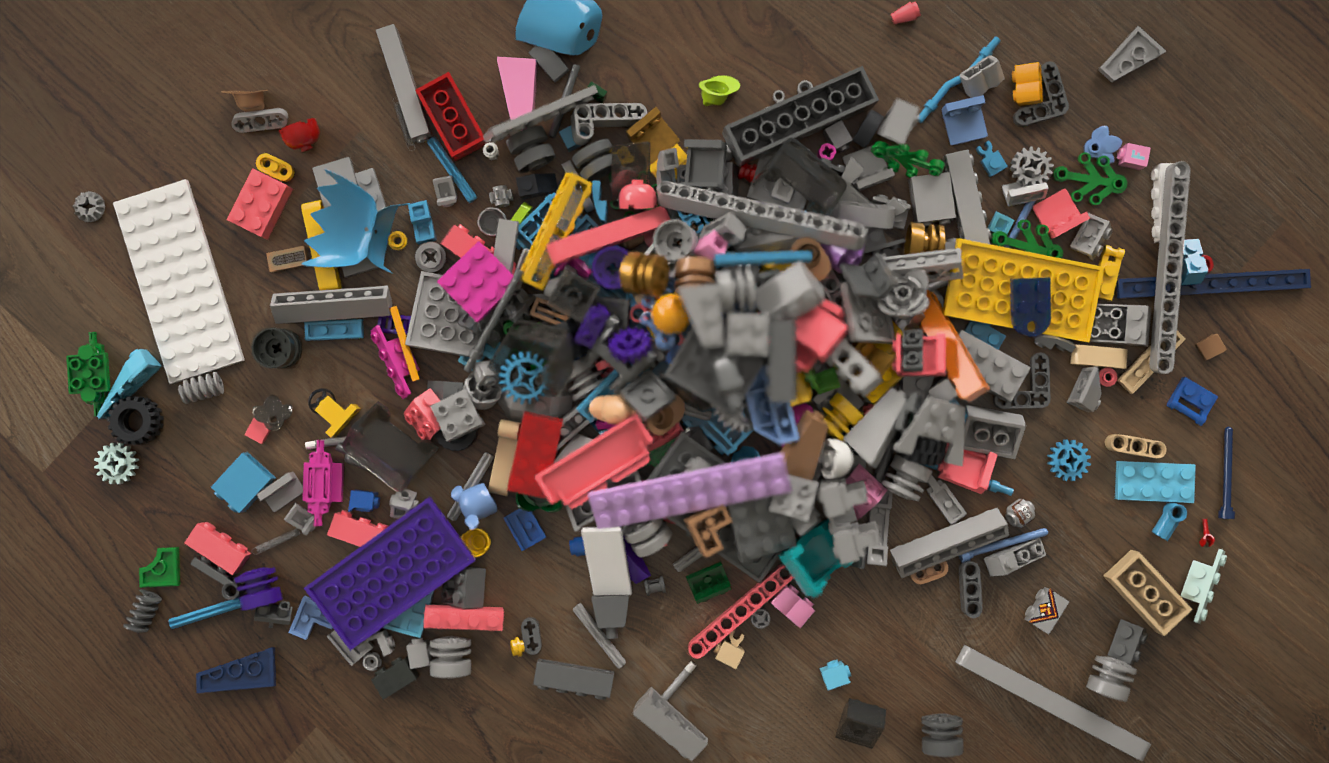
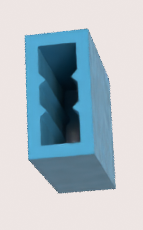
M245 452L232 463L211 488L219 499H224L229 503L228 507L232 511L242 513L246 512L257 500L258 496L256 494L267 488L276 477L249 452Z

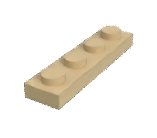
M1178 331L1175 350L1186 339ZM1162 341L1160 345L1162 350L1166 348V343L1164 341ZM1151 345L1117 380L1130 394H1133L1154 373L1149 365Z

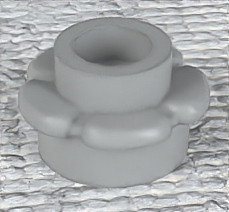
M376 652L365 654L362 662L364 668L369 671L377 670L382 663V660L379 658L380 655Z

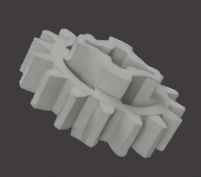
M1030 147L1028 151L1023 148L1021 153H1016L1015 158L1011 161L1010 171H1015L1012 178H1018L1017 184L1023 182V187H1026L1027 184L1047 183L1048 177H1051L1053 173L1051 170L1054 165L1049 164L1052 158L1045 157L1046 151L1040 153V148L1033 151V147ZM1044 167V172L1041 175V169Z

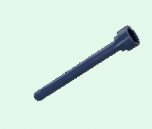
M1231 427L1225 428L1223 507H1221V511H1218V518L1235 519V511L1231 507L1233 429Z

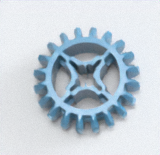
M519 352V359L513 354L512 359L514 361L511 363L510 360L506 359L505 362L509 366H501V369L506 372L499 373V377H505V380L499 381L500 385L506 384L501 389L502 392L509 390L510 392L507 393L506 397L510 398L514 395L513 402L515 403L518 398H521L520 404L522 405L525 399H527L528 404H532L531 398L533 397L538 402V394L545 397V393L542 392L543 388L547 391L550 390L548 386H545V383H552L551 379H546V376L552 375L551 372H545L549 365H541L545 361L543 358L537 362L538 354L530 358V352H527L525 358L523 353ZM530 362L535 364L538 368L532 371H526L522 367L521 363ZM516 366L518 377L510 383V372ZM521 369L523 373H526V375H528V373L531 375V377L528 378L530 387L524 381L523 383L520 381V379L523 378L522 373L520 371ZM541 373V383L535 390L532 381ZM524 385L530 393L521 394L514 391L513 388Z

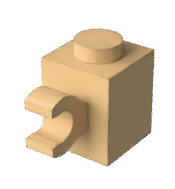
M733 630L729 634L731 642L723 639L722 642L715 646L713 652L716 653L715 659L737 669L745 653L744 648L739 646L744 639V634L741 633L740 637L735 639L733 637L735 630Z

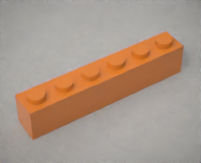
M927 290L926 297L929 299L927 309L922 312L925 318L921 321L919 327L927 336H937V333H945L946 369L948 371L946 375L952 383H955L957 395L961 399L971 402L989 391L990 388L948 316L943 315V307L936 294Z

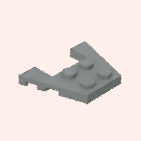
M852 157L825 211L831 218L837 219L838 205L841 201L872 204L851 184L864 171V168ZM895 196L886 204L887 206L895 207L894 217L907 210V207Z
M927 397L913 417L914 421L909 428L904 430L902 433L903 437L899 443H895L893 449L912 455L918 435L949 442L944 461L962 466L965 407Z

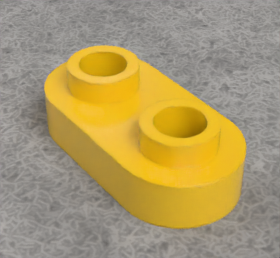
M261 154L256 160L258 170L282 182L290 181L294 176V169L289 163L270 154ZM270 161V166L265 167V163ZM287 169V174L282 175V171Z

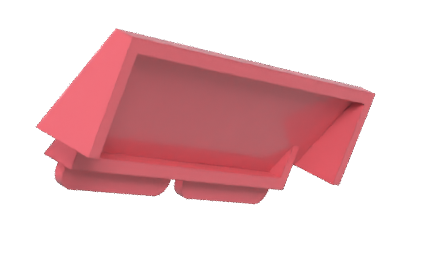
M635 414L537 474L535 478L551 504H555L562 499L565 506L568 505L574 509L589 500V492L606 489V481L609 479L613 482H618L649 463L650 453L646 447L654 441L638 415Z

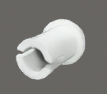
M492 142L484 145V155L491 160L497 159L496 155L499 156L497 145Z

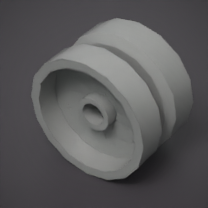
M663 518L625 525L622 529V534L627 542L631 543V547L636 555L644 557L661 549L670 540L672 531L666 522H663Z

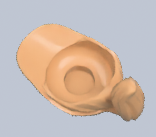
M620 395L596 397L589 406V411L593 417L608 424H620L637 414Z

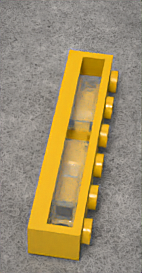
M565 173L521 267V270L525 272L521 281L541 290L547 286L551 271L557 265H553L546 246L567 238L575 228L574 222L583 211L582 205L591 194V182L574 173Z

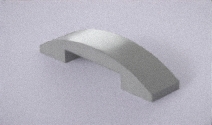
M677 148L659 152L656 170L657 186L664 181L676 183L674 168L679 167ZM666 208L671 220L682 221L676 210Z
M888 489L880 502L869 512L868 523L876 521L880 543L868 546L867 564L887 566V538L893 494Z

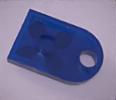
M1050 277L1010 279L1011 322L1014 329L1024 336H1038L1046 331L1051 321ZM1030 321L1035 324V329L1032 332H1029L1027 329Z

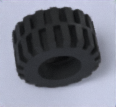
M126 397L120 399L119 403H114V409L109 410L108 413L111 414V417H107V422H110L108 430H112L111 435L117 437L116 440L118 442H124L123 444H147L149 441L155 440V436L161 433L159 428H163L164 424H161V420H164V416H160L161 408H156L158 404L151 402V399ZM134 410H138L143 417L142 427L137 432L133 431L129 426V416Z
M899 432L897 443L903 437V432ZM918 435L912 455L896 450L895 453L913 463L929 466L939 465L943 462L948 442Z

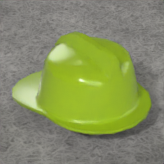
M716 76L700 82L699 87L702 90L703 105H722L728 95L739 90L740 83L729 76Z

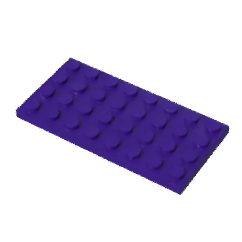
M428 497L304 589L351 651L470 565L476 558L432 498Z

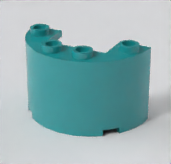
M829 518L817 524L805 536H799L795 539V547L785 549L779 554L782 563L805 596L817 597L823 592L822 588L827 584L826 581L831 578L830 574L834 570L842 566L847 568L853 564V562L841 564L840 558L836 559L833 550L834 537L830 534L828 523H830Z

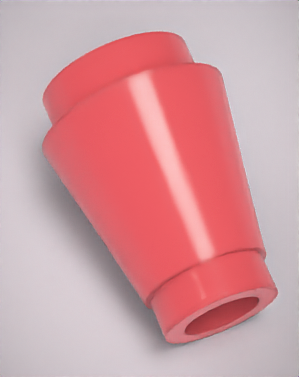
M909 2L891 14L894 25L917 20V17L921 16L916 2Z

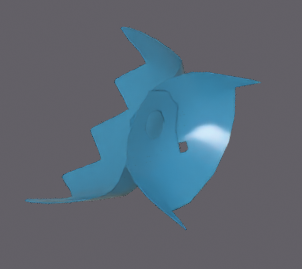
M324 169L338 184L317 187L331 206L311 213V216L321 226L324 233L305 239V242L320 256L305 261L302 265L311 267H344L356 265L368 257L375 266L392 273L384 267L388 237L398 207L410 203L391 205L377 212L375 200L368 192L343 176Z

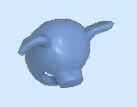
M484 483L465 490L461 486H456L451 492V497L459 503L461 512L466 518L465 523L471 530L478 526L480 519L497 512V505Z

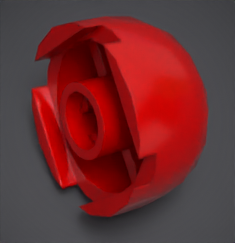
M316 118L307 119L308 123L299 121L283 127L282 130H279L283 142L291 149H301V152L313 149L312 145L317 142L320 135Z

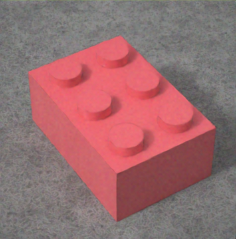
M252 168L227 220L268 240L293 189Z

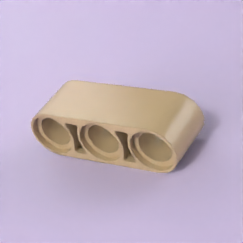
M1075 345L1076 348L1071 353L1070 364L1114 369H1126L1127 349Z
M1111 434L1105 439L1106 448L1113 452L1147 458H1162L1166 454V446L1160 441L1121 434ZM1115 438H1118L1120 442L1117 448L1113 445ZM1135 441L1138 443V449L1136 451H1134L1132 448V445ZM1153 445L1157 447L1156 454H1153L1151 451Z

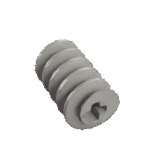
M213 372V378H211L210 374H206V380L201 375L198 376V382L193 377L191 378V384L185 379L183 380V386L179 385L178 388L180 397L185 404H189L191 401L197 402L198 399L204 400L206 397L212 398L213 395L219 396L224 394L223 382L217 372Z

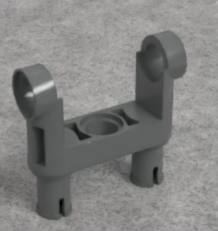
M613 315L606 321L603 331L597 337L590 351L581 359V363H586L584 366L590 369L600 356L619 373L618 378L609 386V389L611 391L614 389L613 393L619 395L620 391L628 383L633 382L645 367L647 368L654 362L658 354L652 350L648 352L647 357L641 356L642 360H638L634 366L628 361L623 363V359L617 362L616 357L612 358L607 341L619 328L618 325L621 321L616 315Z

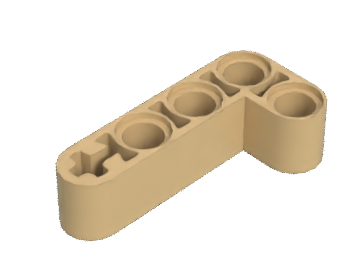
M505 419L500 421L498 429L499 440L489 483V493L508 496L509 494L507 485L521 428L520 422Z

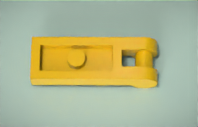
M1104 245L1099 266L1104 267L1098 299L1112 301L1125 249H1113L1112 246ZM1109 256H1114L1113 262L1108 261Z

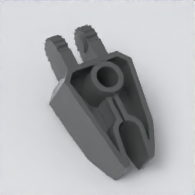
M728 354L717 356L714 359L713 367L716 382L714 384L715 393L717 396L719 395L721 400L725 399L730 412H736L741 406L740 394L742 389L745 388L742 377L739 378L735 362Z

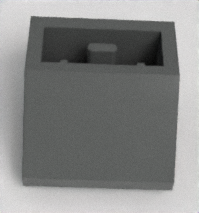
M467 566L443 583L441 603L464 609L483 608L486 569Z

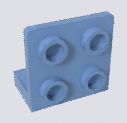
M984 95L947 103L941 109L951 146L988 136L981 106L985 103Z

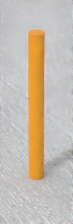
M397 306L391 307L389 309L412 382L418 381L420 379L410 347L405 345L407 337Z

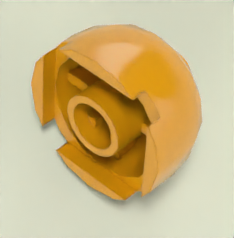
M667 294L660 297L655 302L651 311L654 326L666 334H672L673 332L682 333L687 328L691 319L681 296L677 294Z

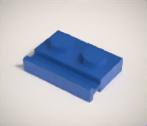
M518 509L504 517L521 551L547 537L533 511L528 512Z

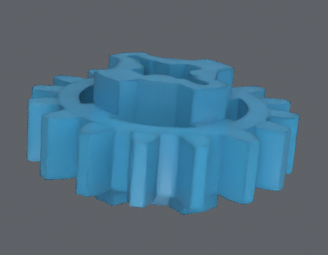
M1065 439L1063 444L1056 442L1057 448H1050L1053 454L1047 455V457L1051 458L1047 465L1053 466L1050 472H1057L1055 477L1060 478L1062 476L1064 481H1067L1068 478L1070 481H1075V476L1082 478L1081 472L1087 473L1088 471L1085 467L1091 466L1087 462V459L1091 458V456L1085 454L1088 449H1082L1083 443L1076 444V440H1070L1069 442ZM1072 448H1074L1079 453V455L1075 454ZM1069 457H1071L1072 461L1067 463L1066 459H1069ZM1059 466L1064 467L1066 472L1062 471Z

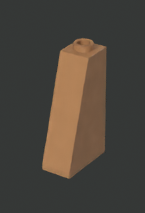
M806 410L796 425L799 440L786 443L780 452L784 455L788 475L810 481L813 480L829 426L824 420V415L818 411L811 412Z

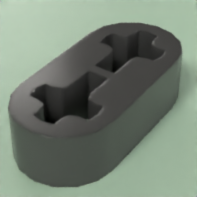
M528 617L522 622L521 631L525 651L530 655H534L542 647L541 633L538 620L534 617ZM528 621H531V624H535V627L532 629L533 634H530L529 628H525ZM531 637H533L534 643H538L535 650H532V647H528L531 643Z

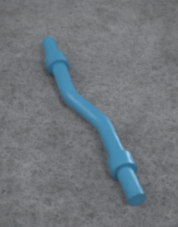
M995 36L987 47H983L979 52V57L970 67L975 66L982 59L993 54L992 51L1001 40ZM960 75L945 82L935 96L926 102L925 108L919 114L918 122L922 123L930 113L935 111L938 107L937 104L950 88L961 83Z

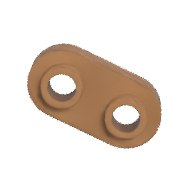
M946 561L939 563V570H935L934 566L921 570V577H917L916 573L910 575V578L917 584L928 583L945 576L948 572V564Z

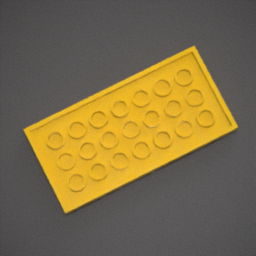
M960 238L956 239L954 249H961L964 279L948 280L942 311L944 316L1090 343L1104 267ZM958 268L950 269V273L959 272Z

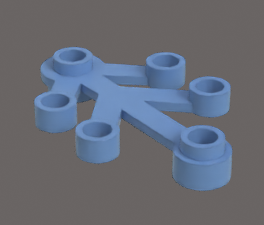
M669 277L667 286L670 289L666 287L664 295L675 292L676 280ZM651 295L644 296L641 303L644 307L652 310L655 299ZM644 312L640 317V322L645 326L648 325L656 335L655 342L661 349H670L674 345L675 337L681 334H678V332L666 334L654 326L650 312ZM690 323L688 324L687 328L682 332V334H685L689 331L691 327Z

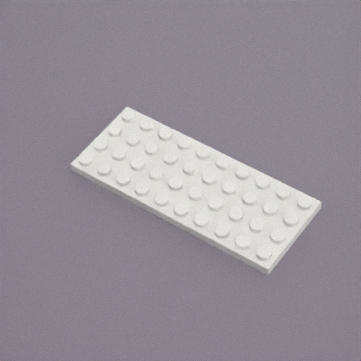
M185 179L113 202L169 384L245 361L189 181Z

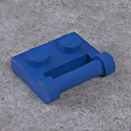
M1182 377L1170 397L1167 407L1178 410L1195 420L1196 424L1202 426L1218 396L1190 379ZM1179 398L1200 409L1199 414L1179 403Z

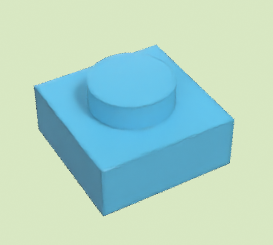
M996 211L987 228L992 232L1002 231L1008 234L1015 220Z

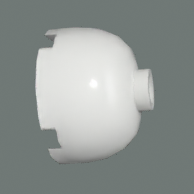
M825 439L826 442L823 443L818 462H822L823 468H820V471L827 479L842 477L850 470L854 462V454L845 442L838 439Z

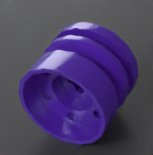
M608 247L597 254L592 266L593 277L597 284L610 290L621 288L620 269L628 252L622 248ZM611 264L618 268V271H615L614 274L607 270Z
M262 567L250 570L234 578L235 583L242 581L245 583V585L236 587L238 591H247V594L239 598L242 610L264 606L283 599L281 588L270 586V583L278 580V576L268 578V574L276 572L275 567Z

